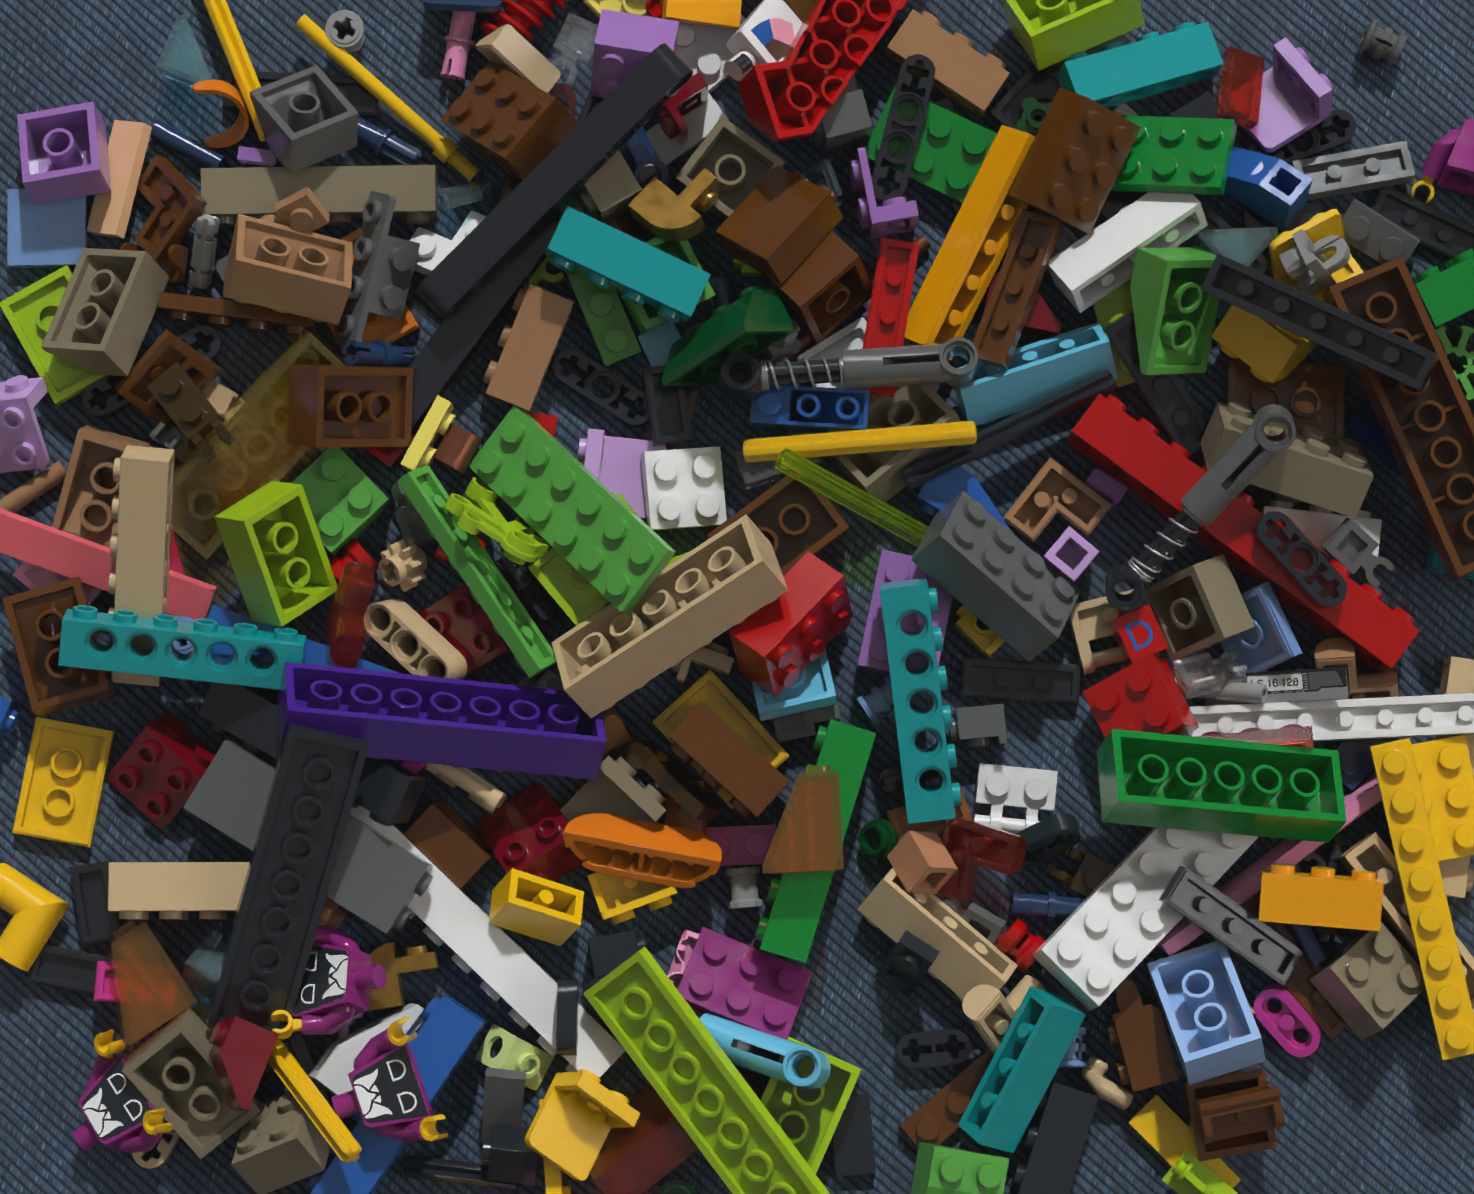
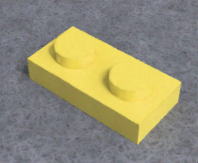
M437 395L400 463L404 470L410 472L425 465L431 466L434 460L433 456L437 449L433 448L440 434L445 436L451 423L453 424L456 415L452 414L454 407L450 401Z

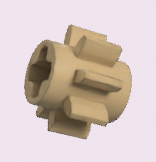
M402 539L389 545L387 550L380 553L382 560L379 563V572L384 582L391 587L400 584L402 591L405 592L417 586L419 581L426 578L424 571L427 569V558L422 549L416 547L415 544L407 548Z

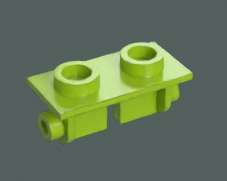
M1188 1149L1161 1179L1177 1194H1238L1203 1162H1199L1198 1158Z

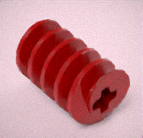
M503 0L502 7L505 13L500 11L492 12L491 18L494 24L484 21L480 24V28L486 37L501 26L509 24L526 40L533 42L535 39L530 28L533 26L543 31L545 27L540 17L544 15L554 20L556 16L551 6L554 4L564 9L566 4L563 0H515L516 2Z

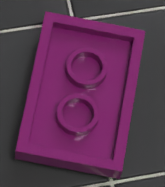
M702 927L677 990L689 1006L703 1014L709 1013L787 1040L813 972Z

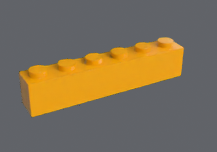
M1001 125L908 312L904 337L907 341L914 345L945 343L955 337L963 338L1013 238L1023 209L1027 210L1028 205L1009 196L1008 193L1035 139V136Z

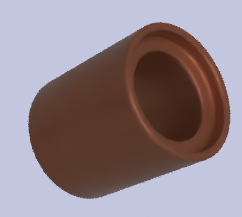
M451 423L433 459L463 475L482 440L471 432Z

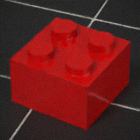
M1148 654L1083 691L1105 738L1112 729L1185 736L1199 728L1166 659Z

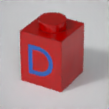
M1150 604L1127 612L1115 611L1118 618L1113 619L1109 624L1128 666L1148 654L1156 655L1169 648Z

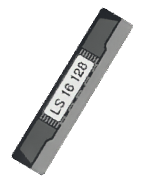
M1344 667L1204 675L1203 677L1204 679L1265 684L1268 689L1265 703L1348 698L1346 669ZM1205 698L1207 706L1256 704Z

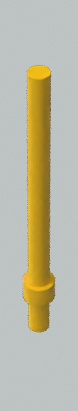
M306 14L296 22L295 26L434 149L432 154L443 164L448 162L469 182L477 175L480 170L457 150L459 146L448 136L444 139L345 49L331 43L326 36V32Z

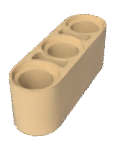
M394 598L370 604L365 608L362 615V623L366 632L412 675L460 680L465 678L467 663L463 655L406 602ZM385 611L390 618L389 625L385 621ZM412 637L417 641V651L413 647ZM440 662L445 667V677L440 671Z

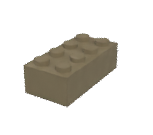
M1217 401L1200 442L1207 470L1254 421L1256 414L1252 413L1251 409L1246 405L1234 401L1229 402V404ZM1272 420L1266 424L1264 432L1270 436L1279 435L1283 432L1285 423L1280 420ZM1304 425L1302 429L1295 427L1296 436L1291 446L1280 451L1249 483L1356 518L1374 476L1364 449L1361 448L1362 446L1358 442L1345 437H1340L1338 441L1326 437L1324 432L1315 427Z

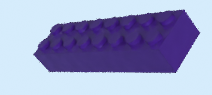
M285 662L277 699L280 749H282L288 724L292 723L368 740L369 748L366 757L376 760L390 759L411 761L417 764L432 763L451 765L457 768L473 767L493 771H514L533 775L545 774L565 776L573 779L586 778L597 780L607 743L602 712L590 718L564 690Z

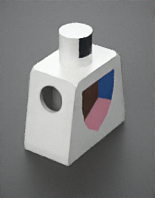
M763 0L726 43L727 48L734 55L726 63L727 72L733 79L741 81L755 65L783 60L803 24L784 0Z

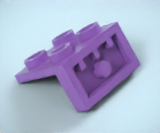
M865 147L857 148L856 159L850 161L851 169H849L853 192L860 191L861 198L858 199V207H856L860 230L867 229L869 239L915 231L919 216L916 200L906 202L905 197H896L883 201V206L877 207Z

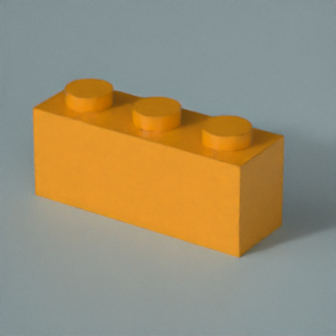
M1272 863L1271 870H1262L1259 921L1380 931L1384 882L1383 879H1377L1376 872L1352 870L1351 876L1335 875V869L1329 867H1311V873L1295 872V865Z

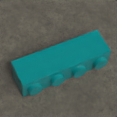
M1186 22L1173 28L1170 33L1159 35L1158 32H1150L1139 37L1136 40L1137 42L1123 45V42H1115L1103 47L1101 52L1087 55V52L1073 54L1068 59H1065L1057 74V79L1062 89L1088 97L1100 105L1110 108L1215 78L1224 63L1209 23L1205 22L1195 25L1194 22Z
M569 206L564 210L544 253L551 257L550 263L553 266L566 272H571L573 268L587 274L585 280L602 289H607L609 285L623 291L621 297L638 306H643L644 302L659 308L657 314L674 323H679L680 319L688 321L691 318L711 275Z
M1030 986L958 1126L980 1145L1014 1153L1086 1014L1064 996Z

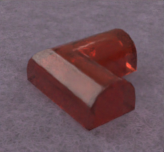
M358 562L345 564L326 620L331 659L336 665L343 668H356L366 639L364 616L375 586L373 568L368 564Z
M955 815V819H947L942 842L958 869L937 893L968 902L971 901L978 867L982 866L1007 875L1017 873L1026 855L1027 841L1023 836Z

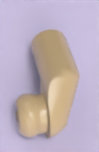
M1094 1056L1090 1057L1087 1061V1067L1082 1068L1083 1079L1099 1098L1122 1110L1127 1109L1133 1099V1093L1104 1078L1103 1076L1108 1070V1064Z

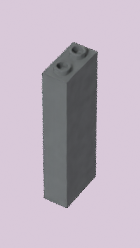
M225 740L183 808L253 851L276 768L236 743ZM350 814L326 897L386 934L392 933L394 928L401 931L413 911L408 908L415 894L421 897L434 877L428 873L433 865Z

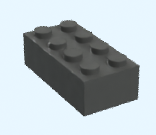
M962 491L934 516L911 559L1028 662L1059 638L1080 594L1068 579L1057 573L1038 553L1033 552L1008 527L1002 525L985 510L981 503L975 501L965 491Z

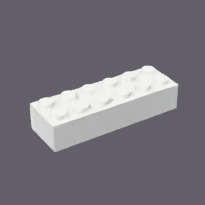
M1154 827L1036 950L1033 956L1088 1011H1091L1101 1005L1183 918V916L1159 900L1178 867H1187L1213 886L1254 843L1258 836Z

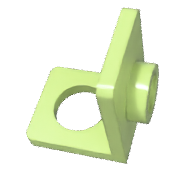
M495 1024L491 1026L476 1054V1060L490 1068L526 1071L525 1086L532 1090L538 1089L554 1059L548 1052L516 1037ZM502 1038L503 1044L499 1054L491 1058L490 1050L493 1043L497 1039Z

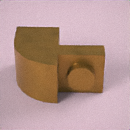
M706 168L695 177L679 196L654 177L628 206L632 218L654 236L667 241H683L698 235L705 229L699 212H706L715 204L720 189L717 178Z
M396 942L384 944L371 952L369 955L373 959L372 965H382L386 971L387 980L382 989L371 990L370 1006L367 1011L405 1005L401 974L439 968L437 952L428 953L427 945L405 948L403 949L404 957H398Z

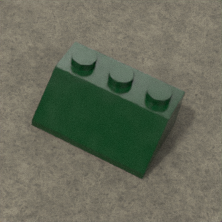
M760 286L744 289L738 294V300L713 310L710 319L685 329V336L671 345L661 379L664 387L715 385L721 381L722 364L731 354L743 352L755 358L795 332L779 290L761 289Z

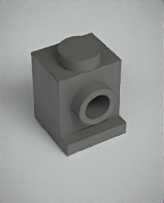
M1004 704L963 707L954 710V717L952 718L953 728L948 729L950 741H966L967 748L990 746V739L995 738L997 746L1007 744Z

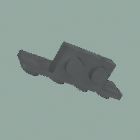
M371 191L369 199L364 205V220L360 236L353 250L351 291L338 325L335 324L336 334L334 342L344 346L349 340L362 342L369 312L402 319L420 243L388 235L396 203L395 196Z

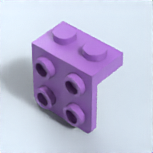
M1285 37L1273 45V67L1227 95L1225 101L1229 111L1266 152H1274L1332 116V94L1334 89L1327 76L1323 73L1318 74L1310 65V60L1303 49L1300 47L1295 48Z

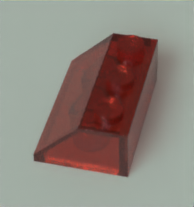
M651 1084L629 1100L628 1105L641 1113L635 1126L611 1128L589 1172L604 1194H642L699 1149Z

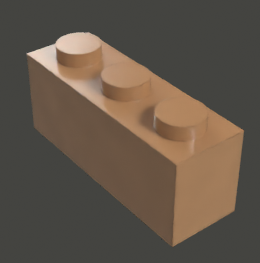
M912 9L887 46L885 56L902 66L905 59L914 54L928 57L935 67V78L932 87L982 119L1007 83L1010 72L1005 70V63L992 54L988 53L984 56L973 49V42L964 35L957 32L952 35L941 28L942 23L932 14L926 11L920 14ZM916 64L912 70L907 69V71L919 79L921 77L928 78L929 74L923 72V65Z
M530 283L527 290L520 288L512 310L518 312L513 326L505 325L497 346L504 348L498 363L491 360L483 379L484 383L489 384L486 394L528 411L532 409L575 300L534 283Z

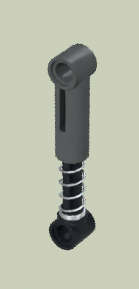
M961 337L949 339L941 344L842 350V355H838L837 359H825L821 356L819 360L807 361L803 357L801 361L789 362L786 358L781 363H771L769 360L762 361L748 353L738 352L731 354L724 360L721 367V384L723 392L727 397L739 402L751 400L757 394H761L762 391H768L771 387H776L780 390L782 386L794 385L798 389L800 385L812 384L813 387H816L819 383H830L834 386L836 382H841L845 390L946 383L950 386L961 387L970 383L975 377L979 354L976 346L970 340ZM954 356H961L967 360L968 365L963 368H954L948 363V360ZM745 371L751 375V378L745 383H736L731 379V376L735 372Z
M1270 404L1258 410L1251 425L1180 499L1183 503L1181 505L1182 510L1173 519L1168 518L1170 523L1161 532L1156 531V538L1149 545L1144 544L1145 549L1138 557H1132L1130 561H1125L1109 569L1105 576L1104 584L1107 601L1113 608L1127 612L1139 607L1145 599L1146 590L1152 585L1151 582L1154 580L1155 573L1161 572V565L1166 560H1173V553L1177 548L1186 546V539L1192 533H1198V526L1200 524L1210 526L1280 451L1291 446L1295 440L1296 428L1292 415L1286 408L1281 405ZM1272 420H1280L1285 423V428L1279 435L1270 436L1264 432L1266 424ZM1123 580H1129L1136 585L1131 593L1125 595L1116 592L1114 587Z

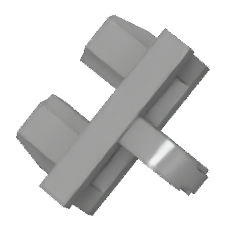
M1303 229L1292 234L1296 246L1279 255L1287 274L1292 279L1296 278L1301 290L1309 295L1323 286L1328 289L1330 286L1339 283L1332 273L1344 267L1350 259V248L1345 240L1337 235H1329L1314 243ZM1336 249V254L1330 259H1327L1323 254Z

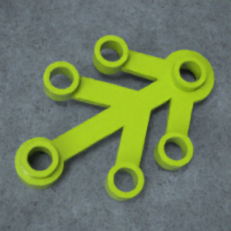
M472 478L465 491L466 498L455 493L450 494L444 507L452 514L460 517L457 525L465 532L478 535L482 531L500 543L506 558L520 565H524L526 561L535 562L537 557H545L551 545L544 538L535 535L536 531L521 516H517L514 521L507 522L494 504L499 495L481 478Z

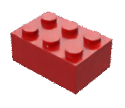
M809 551L783 576L788 591L780 595L774 602L766 604L748 616L729 632L740 673L775 698L785 688H790L796 682L800 672L808 663L817 660L831 639L836 634L843 633L853 618L844 575Z

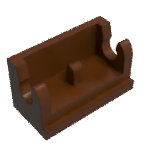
M441 800L432 803L403 834L459 889H462L495 856L490 847Z
M1274 1083L1194 1099L1204 1144L1270 1129H1279L1285 1126L1279 1088Z

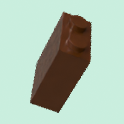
M777 165L715 232L730 256L782 284L844 217L836 205L837 196L831 189L823 184L819 186L814 185L797 170L790 172Z

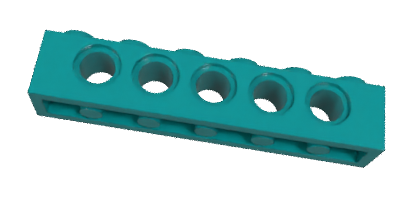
M927 578L879 583L908 824L955 819L954 807L962 806L959 782L951 783L950 768L957 767L955 744H947L945 729H952L953 726L950 705L942 706L940 690H948L945 666H937L936 651H943L941 627L933 628L931 612L939 611L936 588H928ZM909 613H916L923 619L922 626L913 632L906 631L900 625L902 618ZM919 652L928 658L926 666L916 671L909 669L905 664L906 658L912 653ZM917 692H927L932 696L931 704L925 709H916L910 704L911 697ZM926 730L933 732L937 736L933 746L922 748L915 743V737L918 733ZM930 769L936 770L942 775L940 782L931 787L923 785L919 780L921 774Z
M77 605L73 609H67L62 619L58 665L279 690L284 663L304 662L306 635H299L297 630L286 627L275 628L274 632L258 630L256 625L249 623H236L234 627L218 626V622L212 619L200 618L195 619L194 623L178 621L176 616L168 614L154 615V618L138 617V613L131 610H115L113 614L97 612L98 609L93 606ZM99 630L106 631L112 636L113 643L102 645L94 639L93 633ZM137 635H146L152 640L154 646L150 649H141L135 645L133 638ZM179 639L187 640L192 644L194 650L187 654L180 653L174 648L173 642ZM217 644H226L232 648L234 654L228 658H221L214 653L213 647ZM258 648H265L273 654L274 658L269 662H260L253 656V651Z

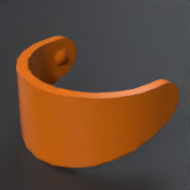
M212 79L196 82L192 86L193 92L225 96L232 100L240 109L236 122L225 132L207 137L204 140L205 146L208 148H222L238 143L243 139L249 127V117L240 92L230 83L222 80Z

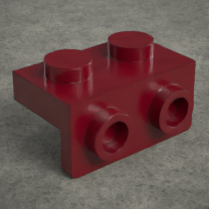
M700 72L692 76L657 112L660 117L658 123L669 140L676 137L680 145L688 141V126L683 117L708 102V85Z

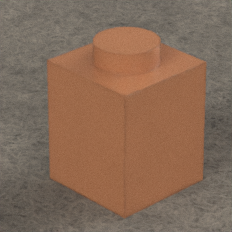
M908 831L899 838L898 844L887 855L907 893L936 894L958 869L937 832Z

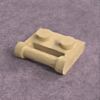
M1133 590L1121 592V593H1119V594H1124V595H1125V594H1129V593H1131ZM1106 596L1074 604L1069 615L1083 675L1094 673L1095 668L1126 661L1119 646L1091 652L1090 641L1114 636L1109 623L1113 619L1118 618L1115 612L1117 609L1110 605ZM1143 600L1139 608L1147 605L1145 600Z
M428 763L425 768L454 789L456 786H459L468 792L469 799L491 813L496 807L499 809L508 797L504 792L466 767L457 768L451 765Z

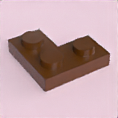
M155 155L140 177L137 186L155 209L134 239L157 263L165 265L169 260L168 251L170 246L180 244L207 202L167 158Z

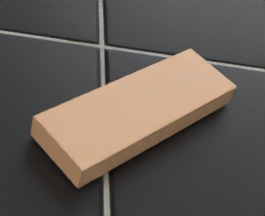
M114 120L108 143L112 191L95 194L87 232L99 236L124 239L152 126L141 122Z

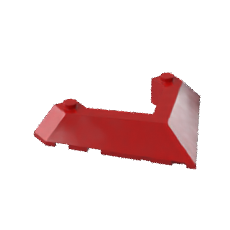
M815 0L783 60L753 66L737 84L749 121L775 142L810 136L908 0Z

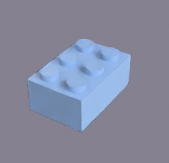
M1215 941L1147 963L1152 988L1189 1086L1266 1061L1262 1037L1225 946Z

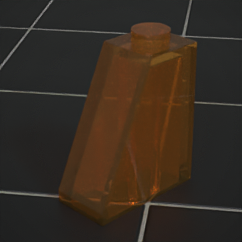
M830 765L806 766V774H798L763 862L762 874L844 870L839 772H830Z
M132 920L112 932L116 940L107 945L120 1035L126 1047L131 1046L197 1002L145 921L137 926Z

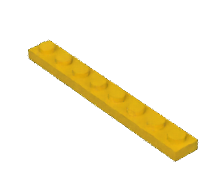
M1410 738L1369 746L1441 1059L1446 1060L1474 1054L1473 1009Z

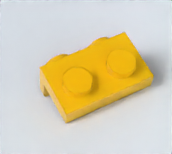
M599 872L587 876L602 919L607 920L611 918L613 925L636 917L633 910L648 904L650 911L673 903L671 896L678 893L676 887Z

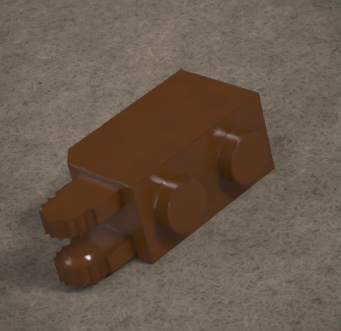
M1126 978L1112 992L1114 994L1112 998L1116 1012L1109 1014L1110 1023L1105 1024L1110 1046H1117L1121 1061L1115 1062V1067L1121 1086L1127 1084L1129 1091L1135 1092L1179 1080L1161 1010L1152 1004L1142 1005L1139 991L1136 990V982Z

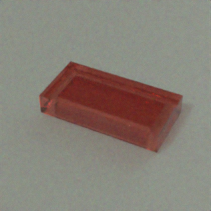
M1230 46L1223 54L1224 64L1222 66L1217 118L1234 119L1237 125L1253 129L1259 122L1264 58Z

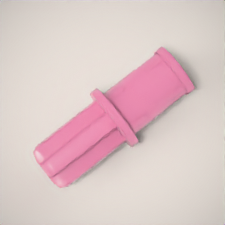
M453 11L449 36L444 37L447 45L440 74L442 77L456 80L458 77V80H465L470 47H474L475 44L471 38L476 12Z

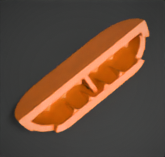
M606 813L581 815L571 820L564 830L565 846L567 848L570 847L572 852L583 861V867L599 873L672 887H695L696 883L717 873L722 859V850L719 844L704 833Z

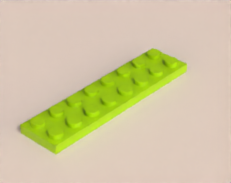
M643 947L583 993L732 1194H830L646 947Z

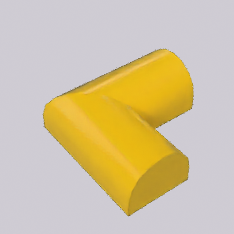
M0 863V908L13 917L0 936V958L28 972L70 904L6 863Z

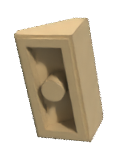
M509 24L501 26L475 45L476 49L489 61L491 60L546 93H549L561 76L560 71Z

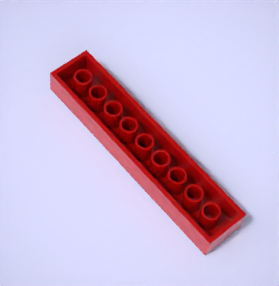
M1099 393L1064 442L1108 475L1127 485L1131 492L1166 518L1173 519L1182 510L1181 505L1183 503L1180 499L1207 472L1206 465L1200 468L1189 460L1191 454L1184 447L1174 441L1169 445L1157 436L1159 430L1147 420L1140 418L1136 421L1125 412L1128 409L1127 406L1119 399L1110 394L1105 398ZM1243 491L1210 526L1200 524L1198 526V533L1191 534L1193 538L1216 555L1224 554L1227 563L1257 585L1269 581L1277 600L1328 638H1343L1352 643L1355 649V658L1374 672H1385L1392 669L1420 631L1412 625L1415 619L1399 607H1395L1394 610L1380 601L1383 598L1380 592L1366 583H1363L1362 586L1358 585L1349 578L1351 572L1333 559L1329 563L1346 581V597L1340 604L1332 608L1325 609L1316 606L1257 541L1255 526L1264 514L1253 507L1255 501ZM1266 521L1265 524L1268 530L1265 536L1268 539L1275 536L1284 544L1277 549L1281 555L1290 545L1298 542L1293 536L1288 541L1281 536L1280 530L1283 526L1280 522L1271 524L1269 521ZM1296 549L1291 553L1290 564L1295 570L1306 571L1310 568L1312 558L1306 550ZM1319 565L1318 569L1312 575L1304 578V580L1309 585L1313 579H1316L1322 587V590L1318 593L1320 597L1324 599L1330 596L1335 599L1336 595L1333 590L1337 586L1333 581L1326 584L1318 577L1320 573L1324 572V569Z

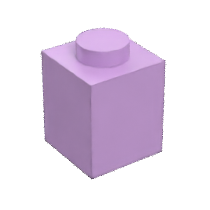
M1069 526L1044 555L1043 560L1072 584L1099 553V550Z

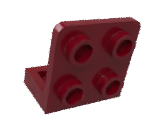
M467 584L419 613L425 621L463 655L467 663L466 676L497 657L512 652L504 639L494 630L492 621L481 605L473 599ZM440 662V664H441V666H442V668H443V670H444V672H445V667H444V665Z
M168 711L143 729L110 771L108 779L158 828L163 829L182 810L216 754L212 748L203 744L181 719Z
M536 782L500 806L499 809L497 808L481 819L477 824V829L506 873L513 868L554 881L567 871L577 868L582 862L572 852L570 847L567 848L565 846L564 830L569 822L542 783Z

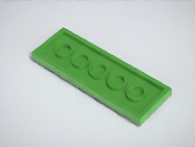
M513 405L468 465L475 474L621 613L629 614L676 553L521 407Z

